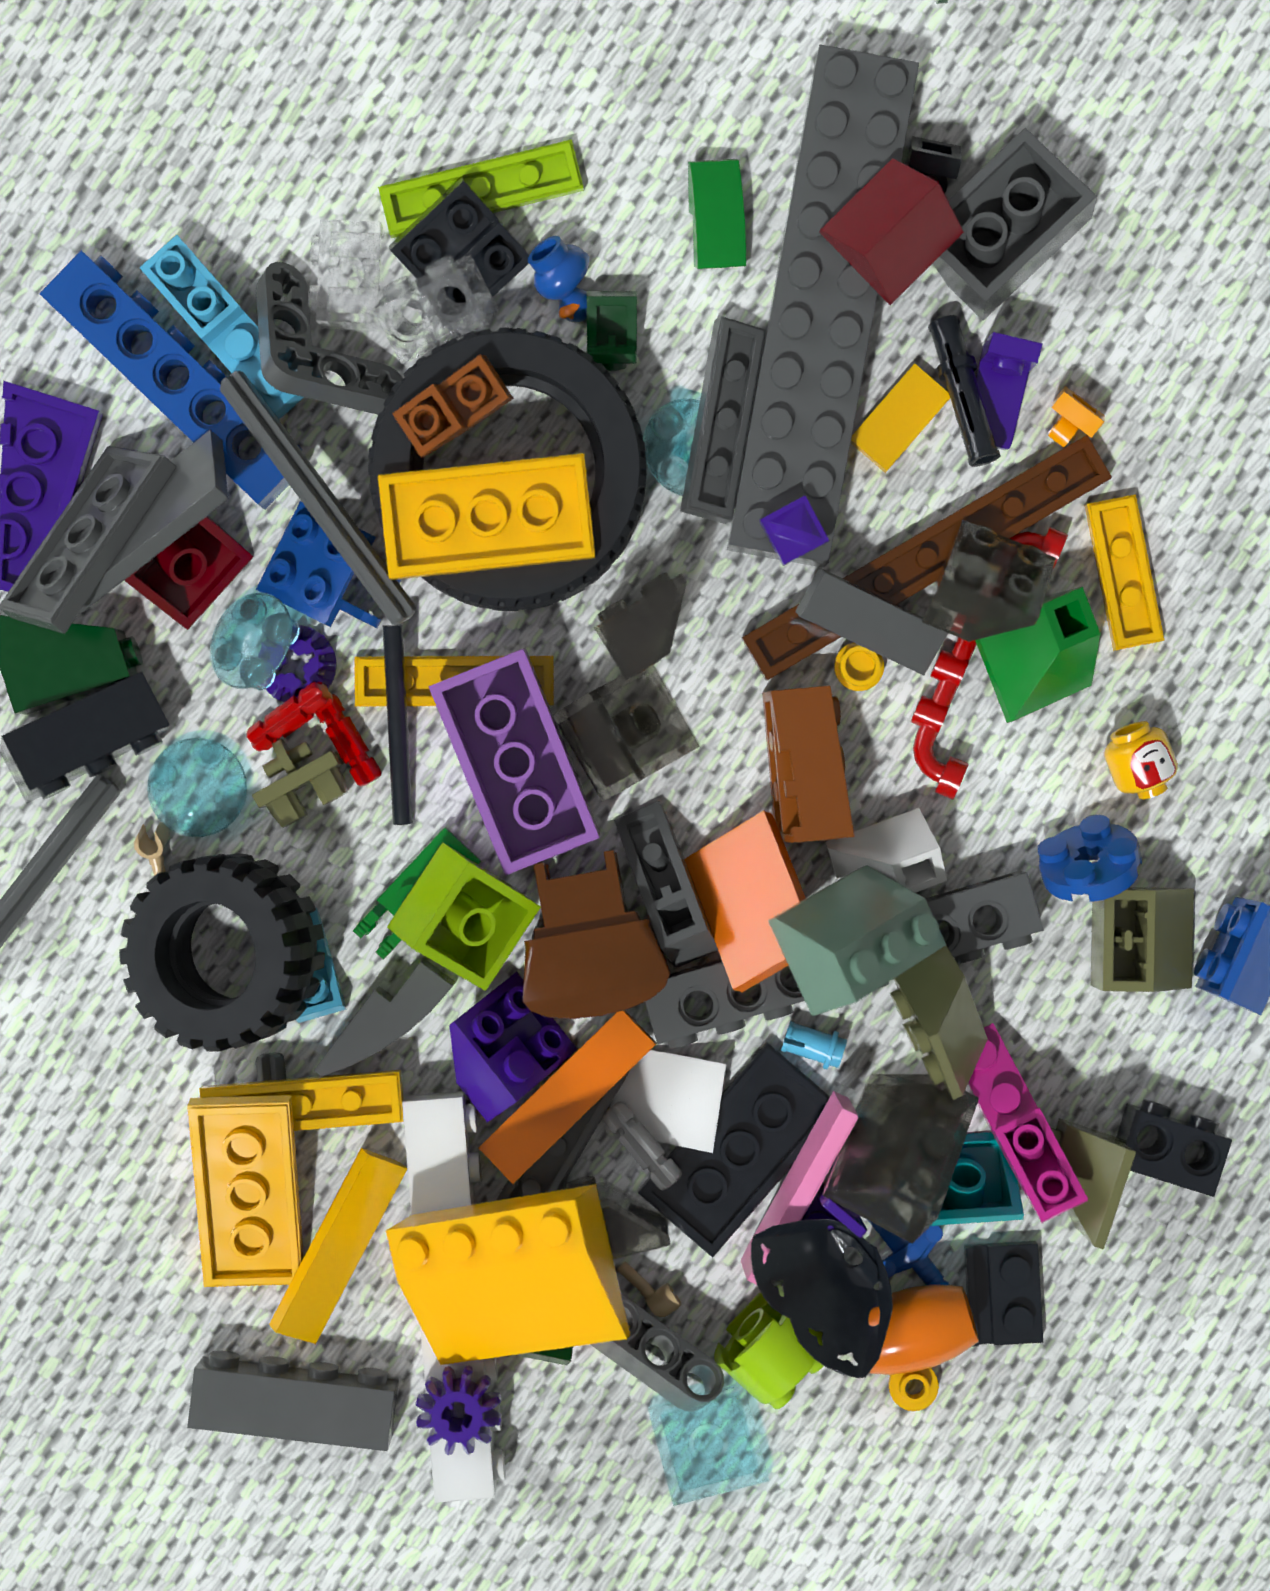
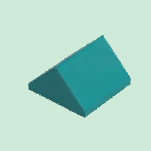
M992 1132L909 1137L913 1211L921 1226L1024 1219L1017 1178Z

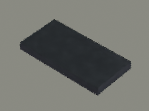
M766 1042L722 1093L713 1153L676 1146L666 1159L671 1158L681 1170L682 1175L680 1179L668 1189L660 1190L649 1177L639 1188L638 1194L713 1258L792 1167L830 1096L772 1045Z

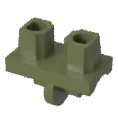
M281 738L272 743L277 757L265 763L262 767L269 778L284 770L288 775L252 794V797L259 808H268L270 814L282 828L287 827L308 815L295 792L298 789L311 783L323 805L348 793L343 774L339 769L344 763L337 751L334 753L330 751L300 768L298 762L313 755L310 746L305 741L290 750L286 742Z

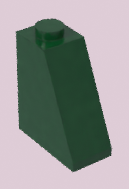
M0 615V671L14 714L27 715L98 692L137 674L136 666L143 664L141 652L133 636L126 638L125 632L122 630L72 623L66 633L63 634L15 620L9 616Z

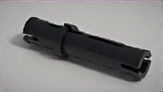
M956 315L944 316L928 325L940 362L936 369L939 379L946 382L968 455V463L972 467L983 466L997 460L1001 455L997 449L986 408L974 374L978 366L975 357L968 354L960 328L959 317Z

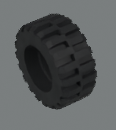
M236 853L184 860L171 865L168 872L157 873L147 882L146 888L149 892L138 893L130 905V910L136 913L134 918L125 919L123 922L121 936L127 938V948L119 949L120 965L127 964L129 978L123 979L128 993L135 992L140 1002L135 1005V1008L143 1019L153 1017L157 1021L154 1025V1030L165 1038L178 1035V1044L192 1050L203 1046L207 1052H221L230 1048L237 1049L275 1035L286 1028L287 1022L299 1018L307 1008L303 1000L315 996L320 984L319 979L313 977L314 971L324 968L325 953L317 952V940L324 939L322 924L313 925L310 913L314 912L316 907L310 896L303 898L298 896L296 891L300 888L301 884L291 874L278 876V865L266 859L255 861L252 855ZM212 904H219L233 911L248 928L255 947L253 976L245 991L235 998L224 996L207 985L198 973L193 961L191 949L193 930L200 915Z

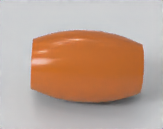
M933 1284L914 1286L892 1292L893 1309L880 1358L869 1373L895 1375L928 1369L957 1357L979 1342L976 1325L963 1286ZM879 1307L871 1309L868 1318L869 1325L876 1326L879 1324L880 1319Z

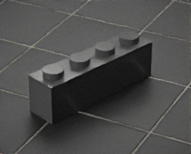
M231 1351L210 1352L209 1357H202L194 1368L187 1428L388 1451L393 1434L399 1380L388 1378V1372L385 1370L362 1368L358 1370V1375L338 1373L339 1367L337 1365L326 1362L310 1363L308 1369L289 1367V1360L275 1356L261 1357L259 1363L239 1361L240 1355Z

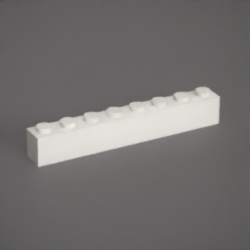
M463 1091L406 1096L402 1101L411 1215L484 1203L474 1201L473 1183H480L482 1181L480 1153L470 1152L469 1133L478 1132L476 1107L473 1103L466 1102V1094ZM420 1326L425 1383L430 1376L443 1382V1369L448 1366L452 1367L456 1378H461L465 1366L469 1365L473 1367L471 1380L475 1383L484 1375H488L491 1381H497V1357L440 1365ZM454 1402L453 1416L463 1418L465 1404ZM500 1404L493 1408L497 1410L499 1413H501ZM502 1420L499 1426L489 1427L492 1434L493 1431H501ZM493 1435L492 1440L488 1444L475 1439V1450L470 1455L466 1454L461 1443H456L453 1454L447 1455L444 1449L446 1440L443 1438L436 1444L430 1445L435 1503L495 1498L497 1481L505 1480L506 1470L504 1450L494 1449Z

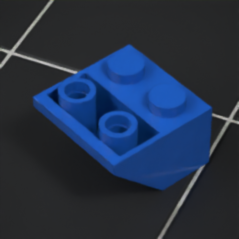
M1235 897L1232 904H1224L1216 918L1214 929L1219 931L1212 950L1204 949L1196 962L1194 975L1199 977L1195 987L1250 1012L1262 1015L1270 997V905L1260 901Z

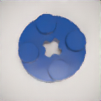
M1104 815L1088 816L1081 821L1080 825L1068 828L1054 837L1046 838L1038 845L1039 868L1044 886L1055 897L1067 901H1073L1072 894H1088L1090 902L1114 897L1134 884L1139 876L1137 867L1139 864H1142L1141 850L1136 836L1130 830L1120 825L1110 824L1109 818ZM1090 860H1098L1094 863L1090 862Z

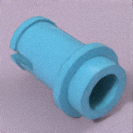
M790 1020L781 1051H787L823 1063L822 1068L826 1070L829 1065L839 1068L847 1039L838 1037V1031L834 1030L831 1035Z

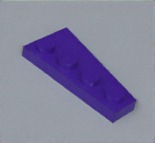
M3 380L2 398L5 400L4 423H1L0 445H2L0 474V590L9 592L81 486L103 413L99 410Z

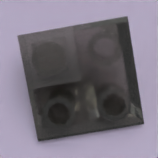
M962 520L932 591L922 623L966 641H973L1033 626L1039 618L1056 557L1043 553L1035 546L1024 545L999 535L988 527L977 526Z
M665 572L641 587L640 592L643 596L641 599L627 606L624 599H621L598 614L600 624L594 627V632L626 682L669 656L687 583L682 573L671 579L668 573Z

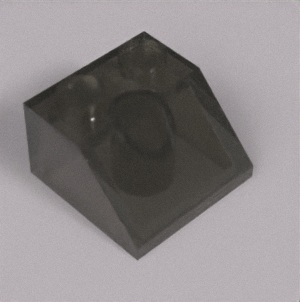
M651 661L596 688L553 714L554 719L601 802L700 747Z
M587 1176L566 1183L567 1189L596 1184L613 1259L671 1245L668 1219L657 1210L609 1181L596 1183L595 1176Z

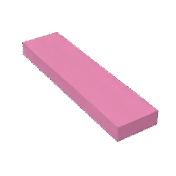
M833 1091L754 1235L775 1225L801 1221L858 1120V1115L848 1097ZM751 1239L740 1261L747 1281L757 1285L751 1262ZM762 1243L761 1248L764 1251L763 1263L765 1264L770 1249Z

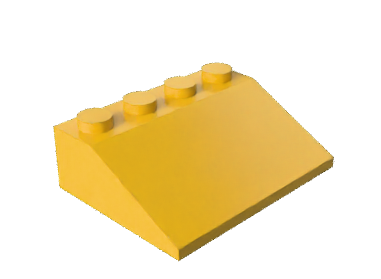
M596 1184L414 1214L386 1230L397 1282L440 1365L623 1340L630 1337Z

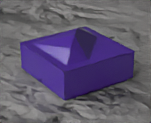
M806 495L759 520L783 566L830 541Z

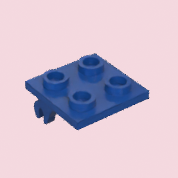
M300 501L256 590L329 627L332 626L339 610L375 628H378L381 619L342 599L354 572L305 505ZM360 529L372 546L376 537Z

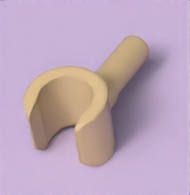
M159 822L155 830V841L148 837L144 824L141 826L134 841V849L140 856L149 860L154 876L157 873L166 872L162 852L169 840L170 830L163 822Z
M626 1261L617 1269L621 1275L640 1291V1294L645 1298L647 1305L654 1315L666 1317L681 1306L680 1299L677 1295L673 1294L674 1290L669 1283L664 1284L655 1291L651 1284Z

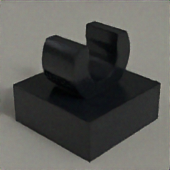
M912 136L907 166L923 175L934 176L945 194L948 187L947 178L957 179L962 161L961 146Z

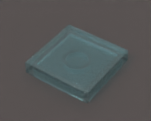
M739 1383L724 1386L722 1392L713 1401L694 1412L681 1410L669 1401L648 1406L673 1506L769 1481L746 1390Z

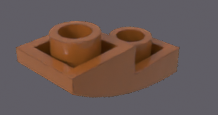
M480 354L442 383L432 384L392 414L419 455L425 457L463 434L514 398L486 355Z

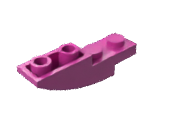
M994 1023L984 1027L988 1040L968 1082V1086L1020 1186L1041 1223H1044L1087 1202L1088 1198L1040 1107H1037Z

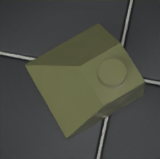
M1059 1118L1056 1129L1051 1128L1088 1198L1087 1202L1067 1212L1075 1228L1094 1247L1104 1250L1136 1151L1115 1136Z

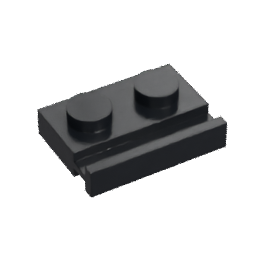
M1036 1241L964 1245L967 1298L979 1342L972 1347L979 1346V1344L1044 1343L1038 1243Z

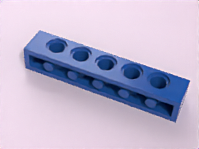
M80 250L39 294L193 443L209 430H212L222 439L226 474L250 498L266 510L289 484L263 448L258 456L253 459L243 460L240 458V443L246 437L253 435L220 391L221 381L227 376L210 360L201 366L189 354L195 345L174 325L167 331L153 320L159 311L138 290L129 297L117 285L123 276L106 259L100 255L93 262ZM105 298H115L116 309L113 315L107 319H97L95 312L99 302ZM143 332L152 333L153 342L151 348L144 354H133L131 350L133 339ZM177 367H187L189 379L186 385L177 390L169 389L167 385L169 373ZM215 401L224 402L226 412L223 419L214 425L205 424L203 412L206 406Z

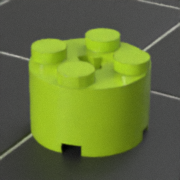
M775 1285L778 1287L779 1294L784 1297L782 1285ZM761 1292L750 1301L725 1329L732 1335L727 1346L723 1347L718 1342L714 1352L715 1362L760 1403H769L775 1409L782 1408L790 1401L795 1393V1386L808 1372L814 1374L824 1366L816 1361L798 1342L790 1319L773 1309ZM809 1328V1332L817 1337L819 1345L822 1346L823 1332Z

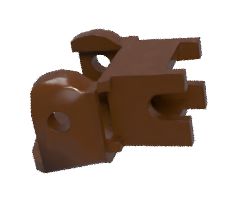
M614 850L604 852L607 869L551 879L549 864H534L544 927L534 930L533 940L524 941L523 1002L530 1011L546 1017L566 1019L603 1016L630 1009L650 1000L666 987L671 973L665 955L659 946L650 919L641 920L638 911H627L618 856Z

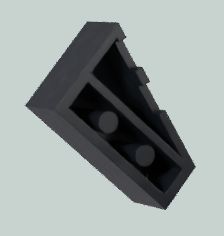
M141 671L2 735L0 754L27 804L41 796L43 799H47L61 793L71 786L70 781L88 773L89 777H94L117 765L115 758L132 749L137 756L163 743L160 735L167 731L170 724Z

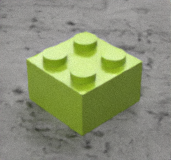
M442 843L387 928L412 949L486 991L541 906L506 881L445 843Z

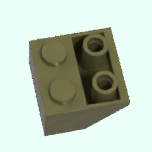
M1129 887L1114 897L1093 901L1090 986L1101 991L1159 992L1192 988L1194 889Z
M945 945L895 977L894 981L897 990L890 992V996L902 1020L910 1019V1021L902 1025L914 1050H920L922 1055L928 1054L921 1059L933 1084L937 1085L943 1082L952 1099L955 1100L963 1096L988 1038L966 978Z

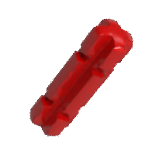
M312 682L299 692L298 697L292 696L267 714L263 722L259 720L249 727L246 736L255 750H269L273 747L272 743L279 740L280 737L286 738L314 718L315 712L321 713L333 702V696L323 682Z
M332 694V704L321 713L315 712L320 723H326L328 728L325 731L345 764L349 763L352 767L349 772L356 784L360 787L366 786L382 775L381 769L373 757H368L366 753L369 751L351 718L344 716L343 711H345V708L338 696Z

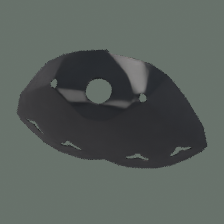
M832 1219L801 1220L775 1225L754 1235L751 1242L753 1275L759 1290L768 1304L777 1312L790 1319L798 1342L816 1361L842 1375L866 1378L880 1358L893 1309L889 1277L877 1247L869 1243L863 1236L859 1238L842 1222ZM832 1226L834 1227V1229L832 1231H828L827 1227ZM762 1243L770 1249L765 1264L763 1263L764 1251L761 1248ZM847 1247H853L858 1250L863 1257L862 1263L852 1265L846 1262L844 1250ZM771 1280L775 1282L783 1281L784 1297L779 1294L778 1287L771 1284ZM877 1283L879 1284V1290L873 1288ZM875 1307H879V1324L871 1326L868 1321L870 1311ZM809 1328L823 1332L822 1346L819 1345L817 1337L809 1332ZM852 1353L858 1365L852 1364L850 1360H840L838 1356Z

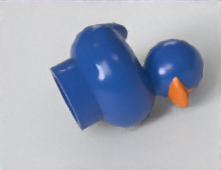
M551 236L539 243L528 257V263L535 270L534 286L537 292L545 299L559 300L560 318L574 323L582 322L587 319V292L584 289L577 288V286L587 273L590 257L579 246L565 244L559 236Z

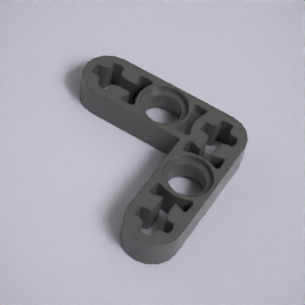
M284 262L271 263L265 269L256 286L260 362L265 380L272 387L284 393L378 415L383 411V403L396 382L403 380L400 373L385 364L312 346L306 279L298 269ZM283 293L287 294L285 300L280 301V299L283 296ZM274 319L287 322L292 326L295 334H287L281 331L275 325ZM328 370L338 374L343 379L345 386H338L332 383L325 376L324 371Z

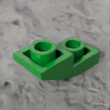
M739 160L688 161L689 213L693 215L694 267L697 269L747 266L745 214Z

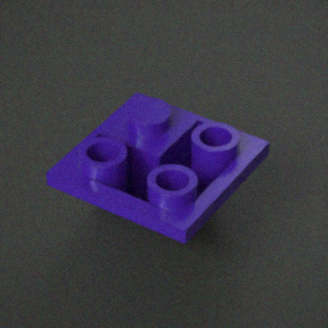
M515 972L449 1025L456 1083L487 1122L520 1100L578 1050L553 1017H546L529 1010L523 1002L524 980L518 972Z

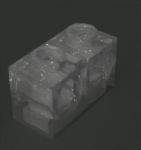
M452 255L443 257L425 269L427 275L412 282L408 276H403L382 288L383 296L372 311L401 364L421 356L439 345L441 346L446 341L453 338L458 339L463 337L464 334L474 332L490 324L499 308L471 255L457 261L453 259ZM454 286L460 289L465 295L466 303H455L450 300L445 293V287ZM408 306L417 310L422 318V323H413L407 320L402 313L401 307Z

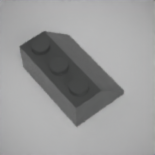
M1024 128L948 200L964 233L933 265L947 286L984 321L1092 219L1097 195L1031 132Z

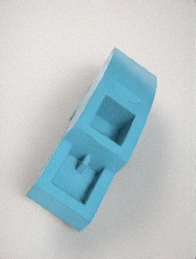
M178 235L139 267L231 373L239 370L246 374L278 419L283 417L304 398L284 393L268 384L261 371L258 326Z

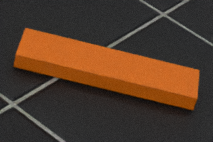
M626 1010L617 1012L478 1149L514 1184L634 1067L657 1042Z

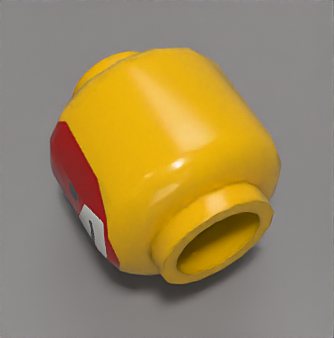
M1147 721L1132 723L1114 731L1110 735L1112 741L1105 748L1104 758L1116 788L1123 793H1137L1139 799L1152 798L1165 792L1168 789L1166 782L1176 775L1178 763L1166 732L1158 727H1150Z

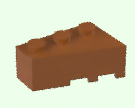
M831 686L773 690L762 693L773 817L783 842L797 843L855 837L845 780L844 751L842 746H840L837 726L840 725L841 721L840 703L837 696H832Z

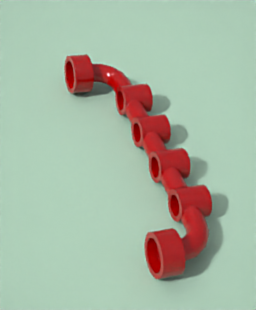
M1049 527L1046 535L1028 531L1018 533L1000 544L991 562L981 558L970 583V586L979 589L971 607L961 604L950 629L951 632L959 635L951 653L943 649L941 650L930 677L939 680L932 698L924 695L921 696L911 719V723L919 726L913 745L915 762L924 775L938 783L935 793L953 800L969 763L953 756L949 757L947 764L941 763L934 756L933 745L977 645L971 629L987 622L1011 564L1018 554L1026 551L1037 554L1034 561L1035 565L1053 571L1068 534Z

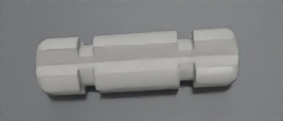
M624 1102L616 1103L603 1115L604 1123L613 1134L616 1132L620 1134L621 1137L618 1140L643 1170L648 1168L652 1173L649 1177L660 1190L668 1189L680 1179L682 1175L681 1170L671 1158L667 1160L663 1156L666 1152L641 1121L638 1123L634 1121L633 1118L636 1115Z

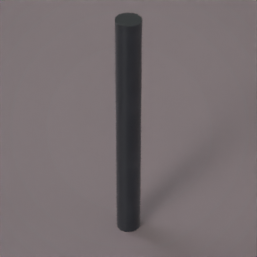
M391 624L383 625L382 629L392 818L394 825H407L413 823L403 625L394 626Z

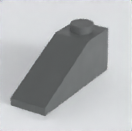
M660 801L615 819L614 822L659 946L675 968H678L718 951L686 865L685 857Z

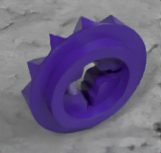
M298 624L276 629L274 633L262 642L258 658L255 662L260 683L273 698L282 702L287 701L294 695L298 697L299 692L312 682H323L329 689L335 678L337 668L335 652L327 638L313 628ZM286 645L297 656L315 654V657L309 659V662L303 666L306 684L292 672L277 675V672L282 670L283 666L289 662L288 652L285 648Z

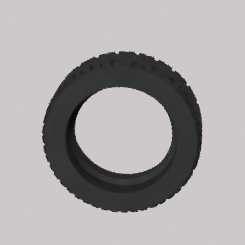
M509 327L499 328L498 331L494 332L490 329H484L464 334L463 338L459 340L453 338L441 346L435 347L431 350V355L428 357L422 356L404 373L405 378L401 382H396L383 403L384 409L378 414L371 439L373 442L372 447L369 448L368 456L369 487L374 509L378 514V520L382 529L383 520L378 475L423 471L425 457L419 455L392 413L432 384L442 383L480 354L486 355L505 386L533 389L552 397L564 405L576 417L586 432L595 461L594 488L589 502L595 558L425 576L422 578L437 590L460 602L496 611L533 610L547 607L558 601L571 598L585 590V587L596 582L611 568L615 560L620 557L628 545L634 529H636L643 507L647 476L645 443L640 423H638L635 410L626 393L621 390L618 382L601 363H596L587 352H584L572 343L566 344L562 342V339L540 331L530 333L524 328L515 329Z

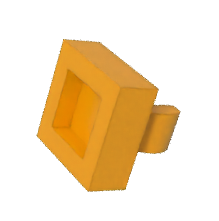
M1065 386L1052 403L1051 408L1062 416L1049 431L1048 436L1063 448L1078 429L1092 438L1104 423L1105 415Z

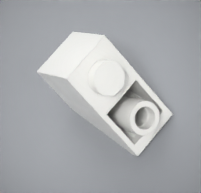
M919 808L854 831L855 837L833 839L825 842L836 881L866 865L915 893L947 881L940 846Z

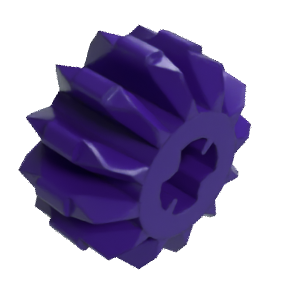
M470 1365L465 1366L461 1378H456L451 1366L443 1369V1382L430 1376L425 1383L429 1394H420L416 1400V1406L424 1411L417 1417V1427L423 1429L432 1428L426 1440L431 1446L436 1444L441 1438L446 1440L444 1449L447 1455L453 1454L456 1443H461L463 1450L466 1454L470 1455L475 1450V1439L488 1444L492 1440L493 1435L489 1427L499 1426L502 1414L493 1409L501 1402L500 1393L486 1392L491 1383V1378L488 1375L480 1377L476 1383L472 1381L473 1367ZM454 1402L465 1404L463 1418L453 1416Z

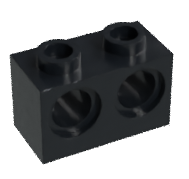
M1143 1099L1141 1107L1127 1103L1116 1137L1136 1151L1130 1171L1215 1197L1232 1143L1231 1138L1218 1132L1220 1123L1194 1114H1190L1188 1122L1170 1117L1172 1108L1147 1099ZM1155 1125L1158 1132L1156 1142L1149 1148L1140 1149L1137 1145L1138 1133L1146 1126ZM1202 1140L1205 1147L1202 1158L1195 1163H1186L1185 1150L1188 1145L1194 1141Z

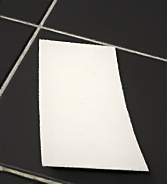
M650 1050L629 1070V1074L612 1101L610 1108L619 1102L626 1103L636 1115L633 1118L636 1123L641 1121L657 1142L713 1153L726 1064ZM607 1126L606 1133L613 1134V1132Z

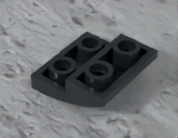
M462 177L389 245L390 251L424 286L426 292L459 327L466 323L529 264V253Z

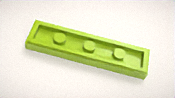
M572 139L378 187L391 238L399 237L461 177L493 213L584 191Z

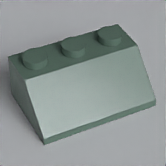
M868 865L853 871L768 920L812 1016L858 1002L946 945L939 930V925L933 917L925 898Z

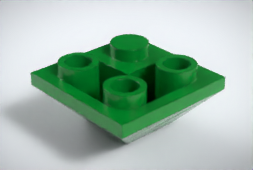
M1083 587L1051 594L971 629L1007 723L1092 686L1101 633Z

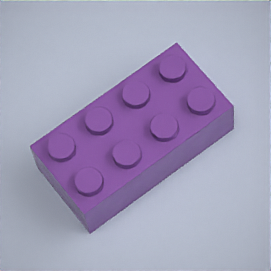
M526 648L429 686L505 876L600 838V831Z

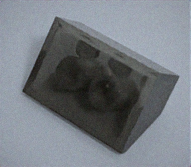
M871 1074L855 1109L858 1120L836 1158L822 1195L913 1244L939 1216L979 1098L964 1091L963 1096L953 1100L944 1083L934 1085L928 1074Z

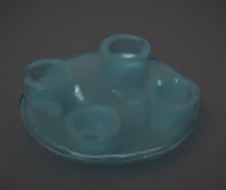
M677 399L663 405L652 415L644 432L646 463L650 472L664 488L679 496H683L700 403L696 399Z
M252 593L241 597L227 608L214 629L210 644V659L215 674L222 682L233 688H254L259 691L267 689L273 683L275 672L283 663L290 645L298 638V622L290 617L286 606L275 596L267 593Z
M189 738L170 745L157 757L148 777V798L155 815L166 827L184 836L206 837L226 829L239 816L246 804L247 779L240 761L227 747L210 739Z

